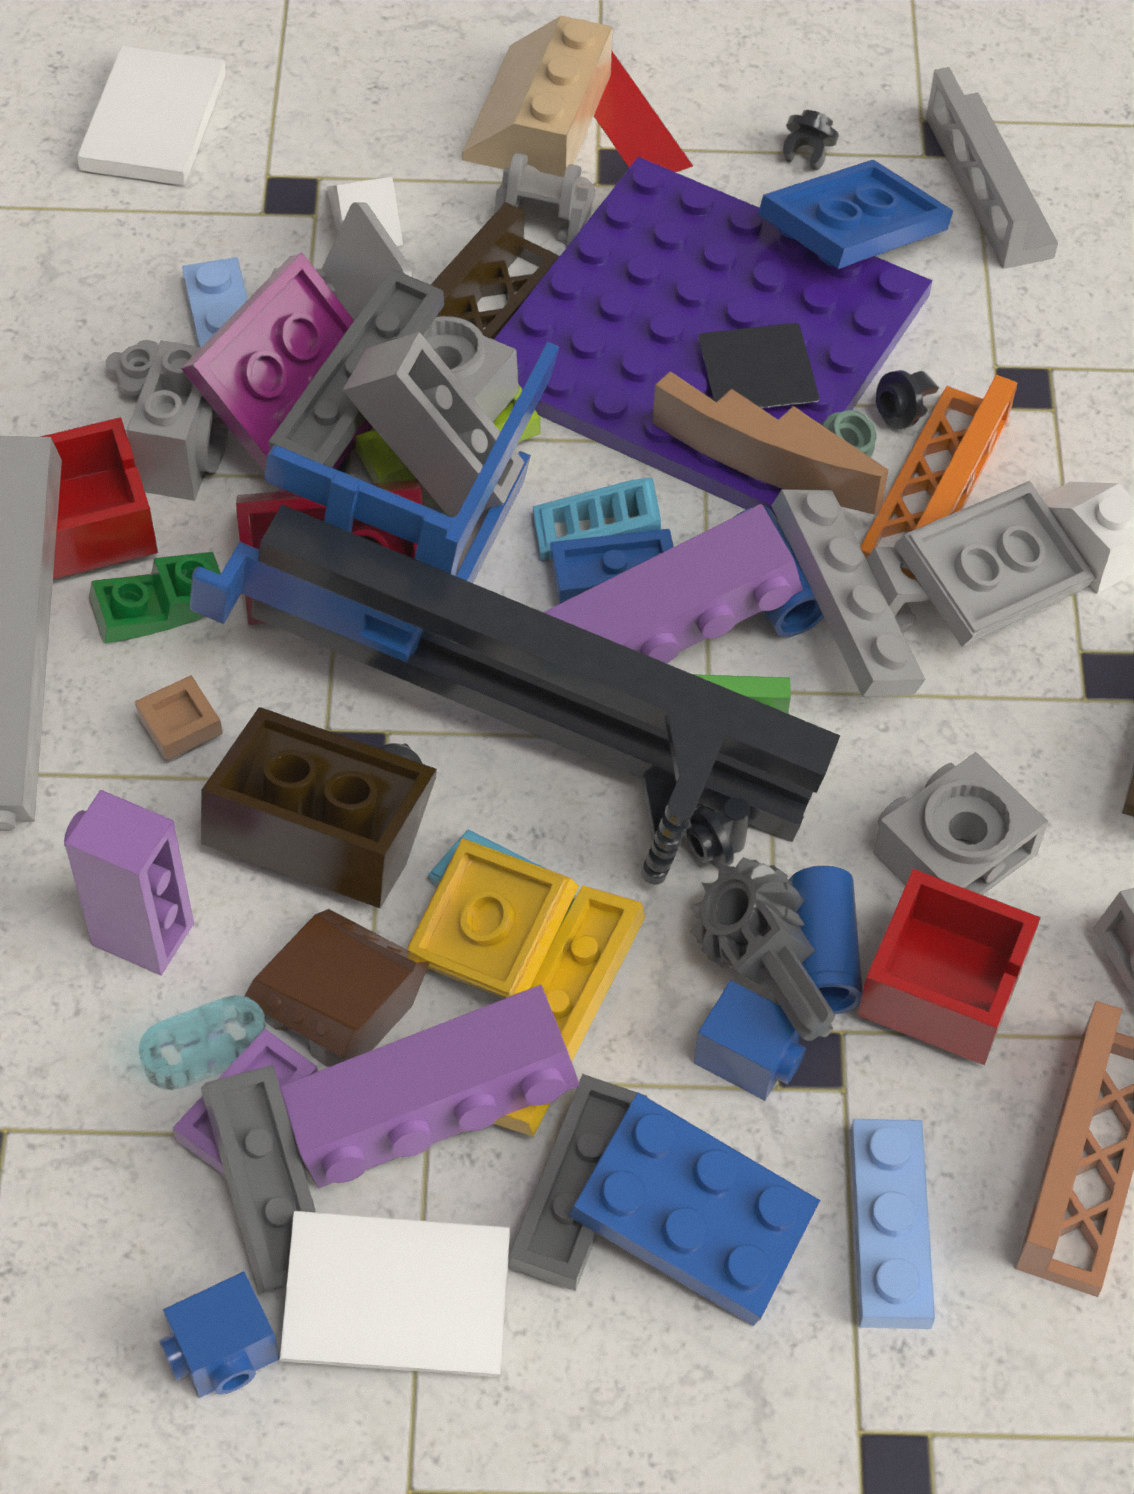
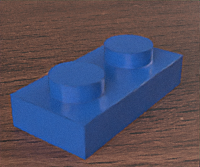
M670 529L550 542V560L559 604L673 548Z

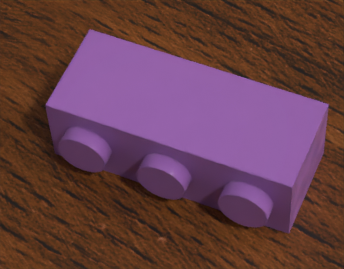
M100 789L86 811L80 810L74 815L64 837V846L67 851L91 943L96 948L162 976L194 925L174 820Z

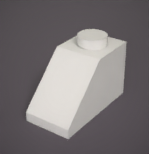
M392 177L326 186L337 233L350 205L353 202H365L370 206L396 246L403 245Z
M1070 481L1041 497L1097 578L1089 585L1097 594L1134 574V498L1119 483Z

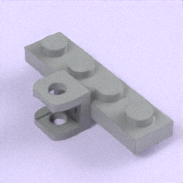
M782 489L773 502L772 508L861 696L914 695L926 679L902 632L909 630L916 620V615L912 613L907 602H922L930 598L918 580L910 579L903 574L901 568L908 570L910 568L896 547H874L867 559L865 558L832 490Z

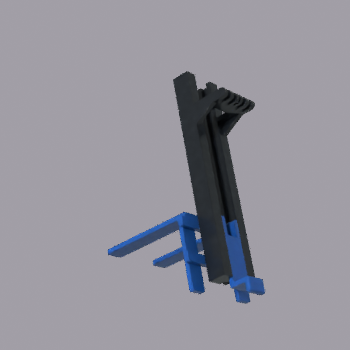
M549 342L546 343L457 516H447L274 445L267 455L264 479L272 485L325 506L324 521L282 504L263 536L259 550L239 542L220 575L203 567H196L192 574L190 609L195 613L224 624L240 595L244 594L253 598L251 617L640 778L652 837V844L642 866L641 875L647 883L652 885H658L665 881L697 803L719 811L724 808L725 803L729 799L742 798L750 805L748 824L793 842L804 818L803 815L813 792L817 793L826 775L841 736L474 584L473 582L524 483L531 455L519 451L518 453L523 459L524 464L504 505L490 508L456 574L460 555L551 379L559 346ZM357 519L417 544L415 558L413 559L351 533L353 520Z

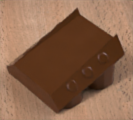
M327 909L315 914L253 979L242 1002L258 1010L260 1018L274 1029H291L307 1038L311 1056L324 1066L331 1067L372 1051L413 1006L430 961Z

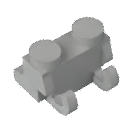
M516 152L510 166L503 170L502 184L496 192L494 214L505 202L516 207L519 204L559 212L558 218L570 220L569 228L560 227L558 240L565 241L569 245L591 215L592 202L595 198V184H592L587 178L580 176L581 166L569 164L564 177L539 172L535 167L527 165V154Z

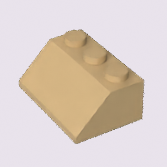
M561 15L511 44L464 147L462 160L505 169L510 166L514 154L518 152L527 154V165L535 167L539 172L564 177L568 165H574L611 75L613 27Z

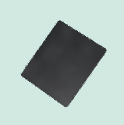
M798 323L699 334L698 337L715 402L731 389L760 408L819 401V393L802 331Z

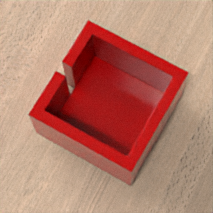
M121 417L40 436L52 438L62 460L53 579L158 553L150 506L138 468L135 465L133 452Z
M913 869L867 974L857 1015L985 1065L1028 957L1041 917Z

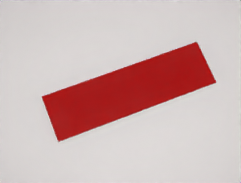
M612 51L611 75L594 117L627 166L630 168L637 157H641L674 172L693 167V164Z

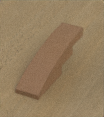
M671 371L655 384L652 424L698 452L754 479L785 490H832L841 507L875 514L881 509L889 470L794 406L778 420L733 389L715 402Z

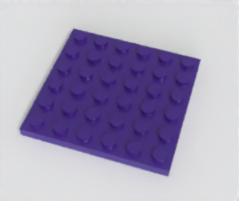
M637 157L494 340L516 349L518 384L522 390L546 343L549 342L559 346L553 374L535 408L539 416L745 510L762 503L763 506L770 508L776 517L772 504L782 488L754 479L718 462L652 424L655 384L671 371L714 400L698 337L700 333L798 323L802 331L820 399L817 402L764 407L761 409L779 420L794 406L819 424H822L834 413L854 409L930 296L933 280L876 256L839 269L827 265L818 258L816 253L798 241L783 236L776 226L759 216L760 207L641 157Z

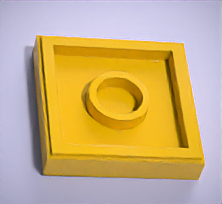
M462 838L407 950L430 961L428 969L498 998H508L530 989L579 885L570 877Z

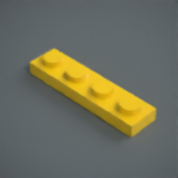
M584 885L581 886L530 987L531 989L542 985L571 1062L646 918L642 902ZM551 1102L544 1105H530L498 1118L493 1124L534 1137Z

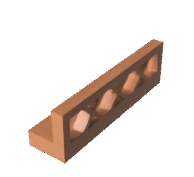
M1095 1001L1082 1034L1015 1268L1016 1270L1096 1297L1099 1296L1103 1287L1134 1171V1109L1132 1113L1126 1103L1134 1099V1084L1118 1090L1106 1072L1110 1053L1134 1060V1037L1116 1032L1122 1009L1099 1001ZM1101 1090L1105 1097L1098 1099L1099 1091ZM1112 1108L1127 1131L1125 1140L1102 1149L1089 1127L1093 1116ZM1083 1149H1085L1089 1156L1081 1159ZM1120 1157L1116 1172L1110 1161ZM1096 1167L1110 1189L1111 1195L1109 1200L1085 1210L1072 1188L1076 1176ZM1068 1209L1072 1217L1064 1220L1066 1210ZM1104 1217L1101 1232L1099 1233L1093 1221ZM1080 1228L1095 1253L1090 1271L1052 1259L1060 1236Z

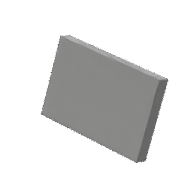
M1030 481L906 533L894 545L962 647L1086 589L1097 579Z

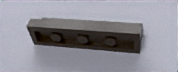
M505 202L430 284L443 290L444 306L436 317L449 316L461 318L474 324L483 336L492 340L497 337L559 258V255L524 239V210ZM518 257L539 267L533 274L510 277L508 268ZM506 294L508 303L502 309L479 312L477 303L482 297Z

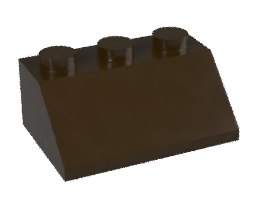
M258 707L201 789V844L380 909L407 864L436 779L437 769Z

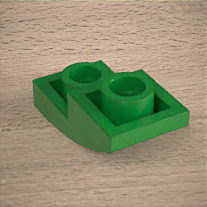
M205 552L154 558L151 574L91 581L89 598L104 643L148 636L205 617L190 609L192 574L196 567H203L220 575L221 572L214 553Z

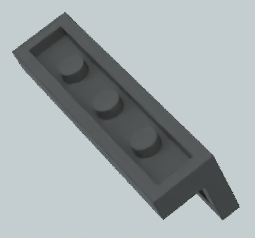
M391 268L268 441L270 450L274 445H277L332 468L366 419L342 391L366 348L416 332H420L423 336L444 306L443 290Z

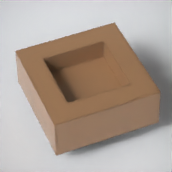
M192 675L135 701L139 719L166 761L223 734L220 718Z

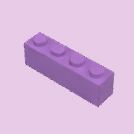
M761 503L544 613L668 663L679 652L705 639L723 636L735 624L761 611H770L781 607L791 596L803 591L794 558Z
M538 985L279 1087L300 1155L318 1188H322L332 1183L352 1181L361 1176L365 1170L398 1157L418 1155L426 1151L432 1144L464 1131L484 1129L492 1125L498 1118L530 1105H544L553 1102L564 1092L579 1087L580 1083L543 987Z

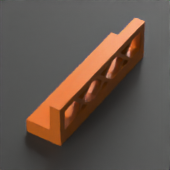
M995 375L983 399L946 385L860 546L866 559L873 548L878 547L882 538L902 532L909 533L964 508L1009 420L1018 382ZM950 409L973 417L968 429L953 431L946 418ZM949 450L952 459L947 469L932 473L925 460V456ZM927 490L931 499L925 511L910 514L903 501V497ZM896 513L898 518L892 519L894 514ZM901 568L905 576L917 580L910 570Z

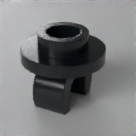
M803 110L802 115L789 116L786 127L791 133L783 144L785 160L792 162L796 150L800 146L809 145L814 148L810 158L811 169L819 170L826 158L824 146H835L839 139V133L832 128V119L813 110Z
M903 370L888 372L880 379L877 386V409L883 420L892 428L905 429L912 427L928 411L923 405V397L928 394L937 393L939 386L924 371H918L913 374Z

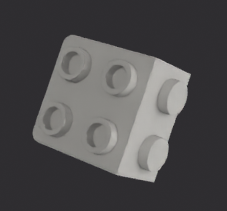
M353 202L350 205L322 269H315L355 320L391 268L412 277V269L370 206L365 202Z

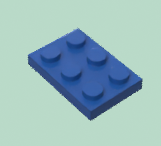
M872 159L764 194L758 215L776 226L783 236L798 241L816 253L823 263L839 269L948 230L954 210Z
M638 1092L623 1115L568 1216L754 1326L762 1318L820 1200Z

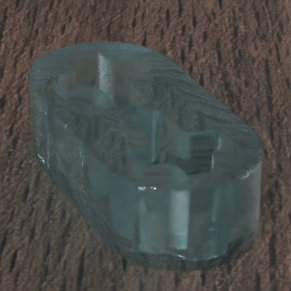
M234 995L218 999L156 1023L148 1028L141 1037L139 1044V1054L144 1074L150 1083L161 1089L175 1090L224 1073L255 1038L266 1029L262 1009L250 998ZM235 1020L246 1031V1037L234 1041L230 1033H226L225 1026L228 1022ZM173 1044L175 1049L181 1052L182 1061L175 1065H169L168 1061L162 1057L161 1049L163 1047Z

